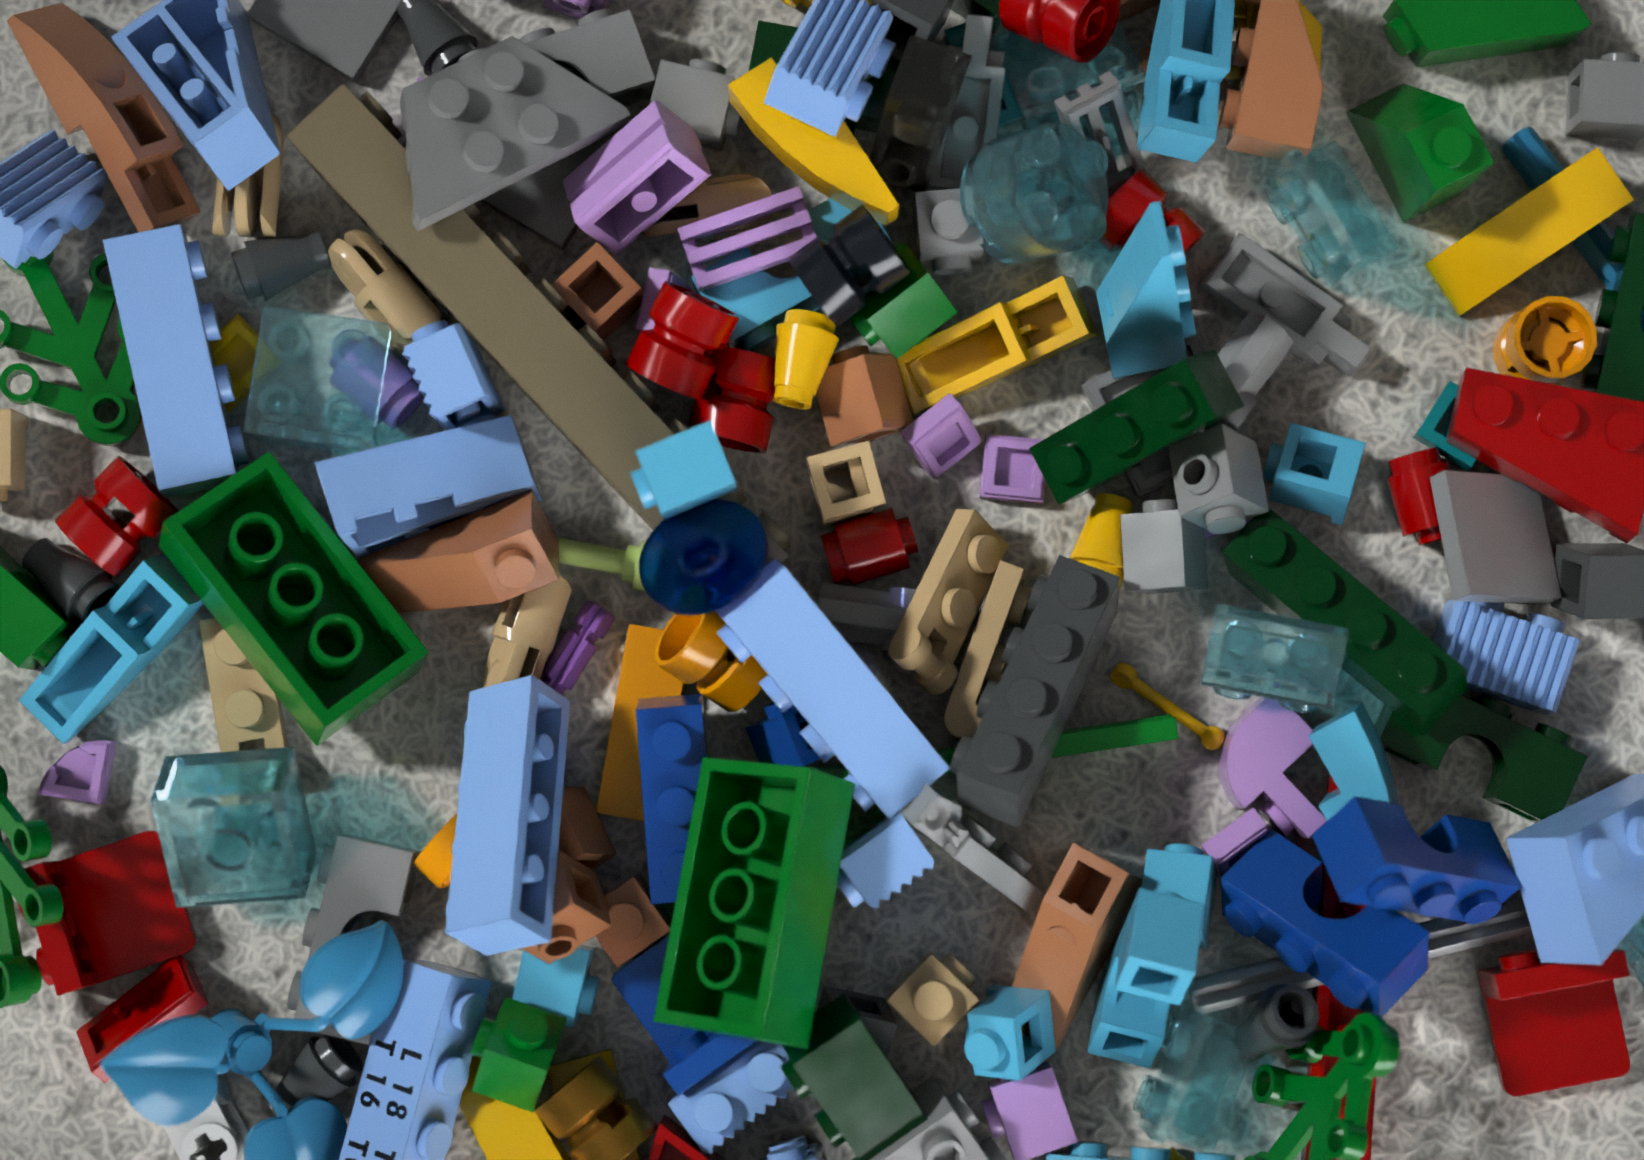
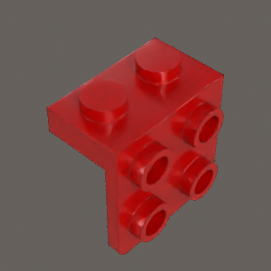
M145 831L61 861L41 862L24 868L36 886L53 884L58 888L62 896L63 915L58 923L36 927L42 946L36 950L37 965L45 983L49 986L54 984L57 996L79 991L189 953L197 944V937L165 838L158 831ZM19 905L20 911L24 917L22 907Z
M1614 949L1602 965L1541 963L1537 950L1519 951L1498 956L1499 966L1477 970L1499 1080L1504 1092L1512 1096H1523L1618 1078L1628 1073L1630 1059L1613 979L1630 976L1625 950Z

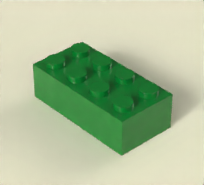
M270 451L165 520L162 524L159 541L160 549L316 746L419 673L429 651Z
M702 758L655 1008L654 1022L808 1049L855 783L811 767Z

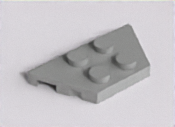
M514 36L403 88L400 108L402 127L406 132L407 141L405 150L407 175L410 176L412 189V224L417 231H420L613 134L628 124L631 117L630 112L621 103Z

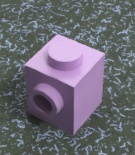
M1048 1061L1041 1063L1021 1081L997 1078L987 1082L992 1098L981 1101V1105L993 1139L1005 1135L1014 1160H1028L1078 1142L1055 1073Z

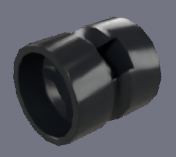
M863 204L833 225L834 237L827 241L817 237L788 258L804 286L835 326H839L867 306L866 294L873 290L884 294L912 274L895 246Z

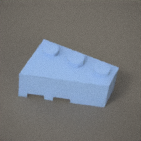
M162 0L111 37L158 102L227 191H230L281 154L249 18L239 0Z
M496 414L484 415L467 422L463 427L314 462L337 534L358 558L529 490L533 491L538 502L543 501L520 432L511 415L499 417Z
M1633 774L1506 838L1515 873L1522 886L1520 890L1541 963L1602 965L1643 916L1644 774Z

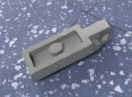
M967 14L963 47L947 46L946 60L941 63L926 189L945 190L979 187L980 195L990 196L1006 68H1003L1005 52L990 50L994 17Z
M1238 233L1199 287L1243 319L1252 310L1257 314L1266 315L1285 328L1289 337L1295 341L1288 351L1301 361L1305 359L1306 362L1315 367H1318L1321 361L1324 360L1350 377L1371 350L1368 345L1345 330L1351 320L1340 311L1343 306L1243 234Z
M926 783L922 787L921 793L901 814L914 827L943 847L954 859L1027 912L1033 911L1046 894L1027 876L1034 868V865L1006 842L998 850L993 848L991 845L997 838L987 828L967 813L961 819V805L948 793Z

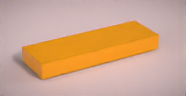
M634 624L628 625L596 812L599 814L644 821L636 719L638 699L680 696L683 694L684 688L682 681L659 667L655 662V649L663 629Z

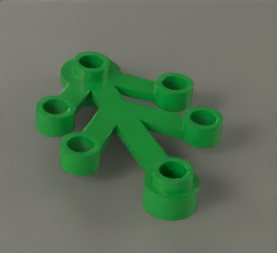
M54 250L43 259L30 256L26 263L22 262L17 269L4 261L12 272L26 277L54 335L14 323L0 309V320L4 322V330L0 334V349L6 347L72 369L82 391L42 381L32 367L17 363L8 366L0 376V388L3 394L17 405L35 403L76 417L82 433L96 444L114 446L129 440L139 428L141 410L139 401L131 392L134 379L120 318L117 330L123 342L107 380L95 359L116 303L113 284H106L99 280L100 271L108 265L106 253L97 256L90 265L89 275L93 286L79 324L49 267L53 260ZM21 374L29 375L32 378V386L29 391L20 395L12 393L10 384L13 378ZM108 402L117 404L119 406V414L114 421L102 423L97 420L96 413L102 404Z
M1 765L0 1008L28 1002L32 995L39 992L42 984V976L36 959L22 954L13 897L22 907L24 917L32 927L58 923L63 915V900L60 891L55 885L36 886L16 860L17 858L19 861L24 862L46 858L51 852L52 837L50 829L44 820L25 821L6 797L8 793V780ZM1 830L11 840V847L16 858L3 843Z
M1368 1012L1357 1015L1343 1031L1324 1030L1321 1025H1317L1313 1038L1307 1044L1285 1050L1289 1058L1311 1064L1318 1062L1322 1056L1340 1058L1326 1077L1292 1075L1288 1069L1268 1064L1258 1068L1252 1082V1093L1257 1102L1276 1107H1282L1288 1101L1305 1104L1268 1152L1261 1151L1254 1156H1247L1244 1160H1294L1310 1139L1311 1146L1308 1160H1360L1363 1157L1368 1143L1366 1122L1373 1078H1381L1388 1075L1395 1067L1400 1051V1040L1396 1029L1387 1024L1381 1016ZM1347 1093L1344 1119L1339 1118L1341 1100Z

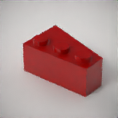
M1465 368L1458 383L1446 443L1518 483L1520 481L1555 501L1556 505L1571 513L1574 511L1608 530V534L1626 544L1639 534L1644 509V402Z

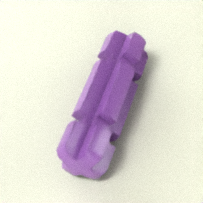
M588 600L582 605L573 620L577 623L572 631L567 629L544 666L542 672L544 677L541 681L561 695H563L566 688L572 690L598 648L594 645L598 637L603 639L614 622L613 614L593 601Z

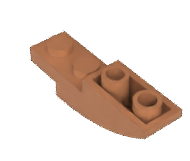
M63 3L12 15L7 22L66 133L71 134L84 130L137 231L143 232L182 224L198 215L201 211L171 156L181 149L184 143L164 109L126 58L87 20Z

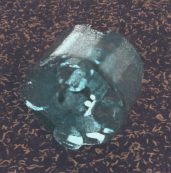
M1049 122L994 138L986 142L980 152L971 156L966 163L960 184L962 212L968 227L977 226L987 242L980 245L993 258L1007 264L1028 263L1079 250L1089 243L1098 241L1105 234L1108 208V186L1105 173L1108 169V156L1099 142L1087 140L1072 127L1062 123Z

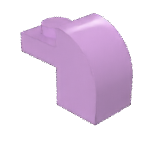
M1273 690L1265 692L1228 729L1224 744L1219 751V777L1226 796L1235 808L1245 809L1259 796L1265 803L1258 811L1277 832L1286 837L1293 831L1297 837L1310 838L1327 820L1291 783L1283 772L1312 745L1308 735L1313 730Z

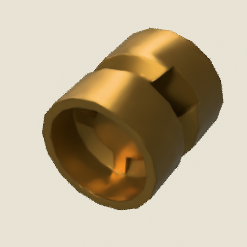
M600 1055L534 1110L557 1139H571L573 1145L570 1155L574 1160H623L658 1128V1125L636 1098L623 1099L620 1096L623 1083Z

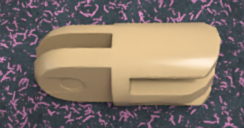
M272 112L271 115L281 154L235 186V197L234 188L227 191L217 178L212 233L216 236H228L230 234L233 197L237 234L239 237L255 236L258 223L260 191L262 190L260 207L262 233L265 238L276 237L284 135L279 120Z
M751 174L708 177L695 188V192H690L672 208L697 205L699 217L654 223L641 233L645 237L677 234V228L771 196L772 193L762 179ZM772 214L702 238V241L722 240L768 224Z
M354 229L344 234V240L337 238L330 245L328 251L330 264L341 282L356 298L354 305L400 356H403L402 353L405 346L413 343L412 333L428 324L440 321L441 312L413 279L411 273L403 264H396L369 233Z
M559 575V580L503 601L497 622L494 624L491 633L494 639L484 666L483 688L533 675L540 680L548 654L553 653L555 640L572 589L568 580Z

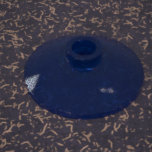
M715 499L663 520L649 535L640 554L639 576L643 588L655 604L675 614L701 615L722 609L743 596L759 578L768 555L767 535L760 520L751 510L739 503L728 500Z

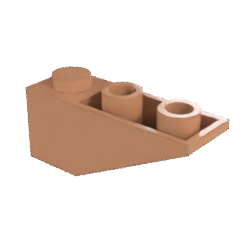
M1244 0L1245 4L1254 5L1250 27H1239L1233 48L1231 65L1241 67L1237 90H1226L1221 108L1219 127L1229 129L1225 149L1301 164L1312 149L1324 86L1298 0Z
M1072 843L1042 900L1012 987L1050 990L1056 1052L1121 932L1139 888H1142L1143 882L1141 877L1075 843ZM1028 1020L1021 1026L1023 1034L1030 1037Z

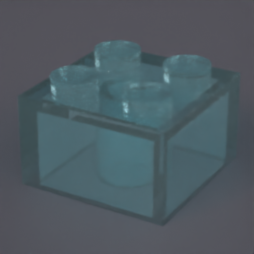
M295 747L165 756L150 801L176 908L306 898L317 852Z

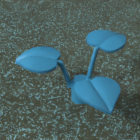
M380 920L367 928L344 933L329 940L310 957L301 973L300 997L305 1008L316 1015V1018H274L263 1012L253 1020L241 1010L234 1008L223 1009L211 1018L201 1015L179 1016L154 1025L131 1037L100 1062L101 1068L118 1086L130 1105L148 1121L164 1126L188 1122L205 1111L215 1099L218 1091L216 1074L226 1073L230 1069L234 1073L245 1075L251 1080L276 1113V1117L264 1119L256 1123L249 1130L245 1139L244 1160H339L347 1131V1123L337 1106L322 1098L306 1097L296 1102L288 1110L284 1100L262 1074L261 1069L268 1064L272 1055L273 1044L269 1032L270 1030L320 1032L330 1023L346 1039H359L373 1032L389 1017L400 996L403 981V958L397 936L390 924Z

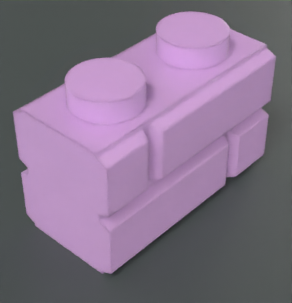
M654 100L562 180L567 198L572 202L569 205L574 222L582 231L614 254H619L638 238L637 235L640 232L646 231L711 175L706 158L701 153L703 149L697 133L666 106Z

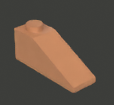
M529 490L357 559V562L398 614L495 604L559 580V540L533 491Z

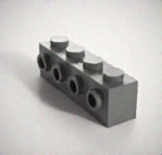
M1059 555L1050 576L1043 574L1038 576L1028 601L1027 609L1032 611V614L1025 629L1016 626L1006 643L1002 662L1007 664L999 683L990 680L981 695L976 713L977 717L982 718L973 737L963 735L954 752L950 771L957 774L958 803L961 806L1019 828L1117 615L1119 576Z

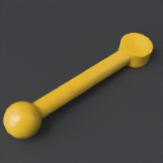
M1123 662L1115 665L1110 673V679L1116 686L1123 689H1133L1165 713L1171 714V717H1175L1178 722L1200 736L1201 744L1206 749L1212 751L1222 747L1225 741V734L1221 728L1215 725L1207 727L1140 680L1137 671L1131 665Z

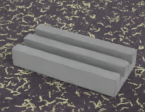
M1110 70L1098 76L1100 86L1092 89L1086 83L1076 88L1078 98L1069 101L1063 95L1053 101L1082 190L1092 204L1115 193L1139 170L1143 168L1146 170L1141 151L1137 149V137L1120 82ZM1107 103L1127 167L1120 172L1118 171L1098 108ZM1083 115L1085 116L1105 180L1099 182L1079 117Z

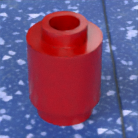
M1438 447L1418 451L1388 461L1392 476L1386 478L1403 537L1416 534L1419 545L1441 540L1430 477L1444 470H1451L1449 461L1441 460Z
M892 507L834 524L836 531L820 535L835 584L850 580L852 585H856L909 569L910 565L907 556L919 552L908 516L896 519Z

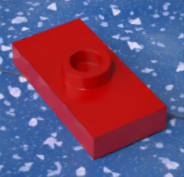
M180 955L169 959L76 1031L91 1073L102 1082L106 1083L110 1078L101 1068L100 1062L122 1043L136 1034L169 1019L195 1015L209 1004L194 967L184 956Z

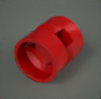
M1000 0L999 18L1002 27L1009 32L1036 44L1044 43L1051 51L1079 64L1087 63L1098 56L1108 44L1119 18L1121 0Z
M1144 168L1124 183L1085 226L1109 252L1122 250L1149 204L1160 201L1165 226L1179 225L1184 254L1206 233V230L1182 206L1170 209L1166 205L1168 192Z
M664 281L649 312L655 326L653 329L640 332L625 364L638 374L659 385L690 398L700 400L716 369V365L710 355L713 350L726 348L740 316L698 293Z
M731 347L713 350L710 357L715 363L716 369L707 385L706 395L702 396L700 400H694L688 429L710 420L722 447L751 453H766L774 416L767 410V405L774 403L775 359Z
M119 455L94 480L96 493L93 496L80 494L55 519V523L61 531L84 554L114 577H118L142 552L139 542L143 536L156 538L161 533L163 522L179 512L169 498L166 499L144 474ZM117 499L135 515L128 525L109 509Z

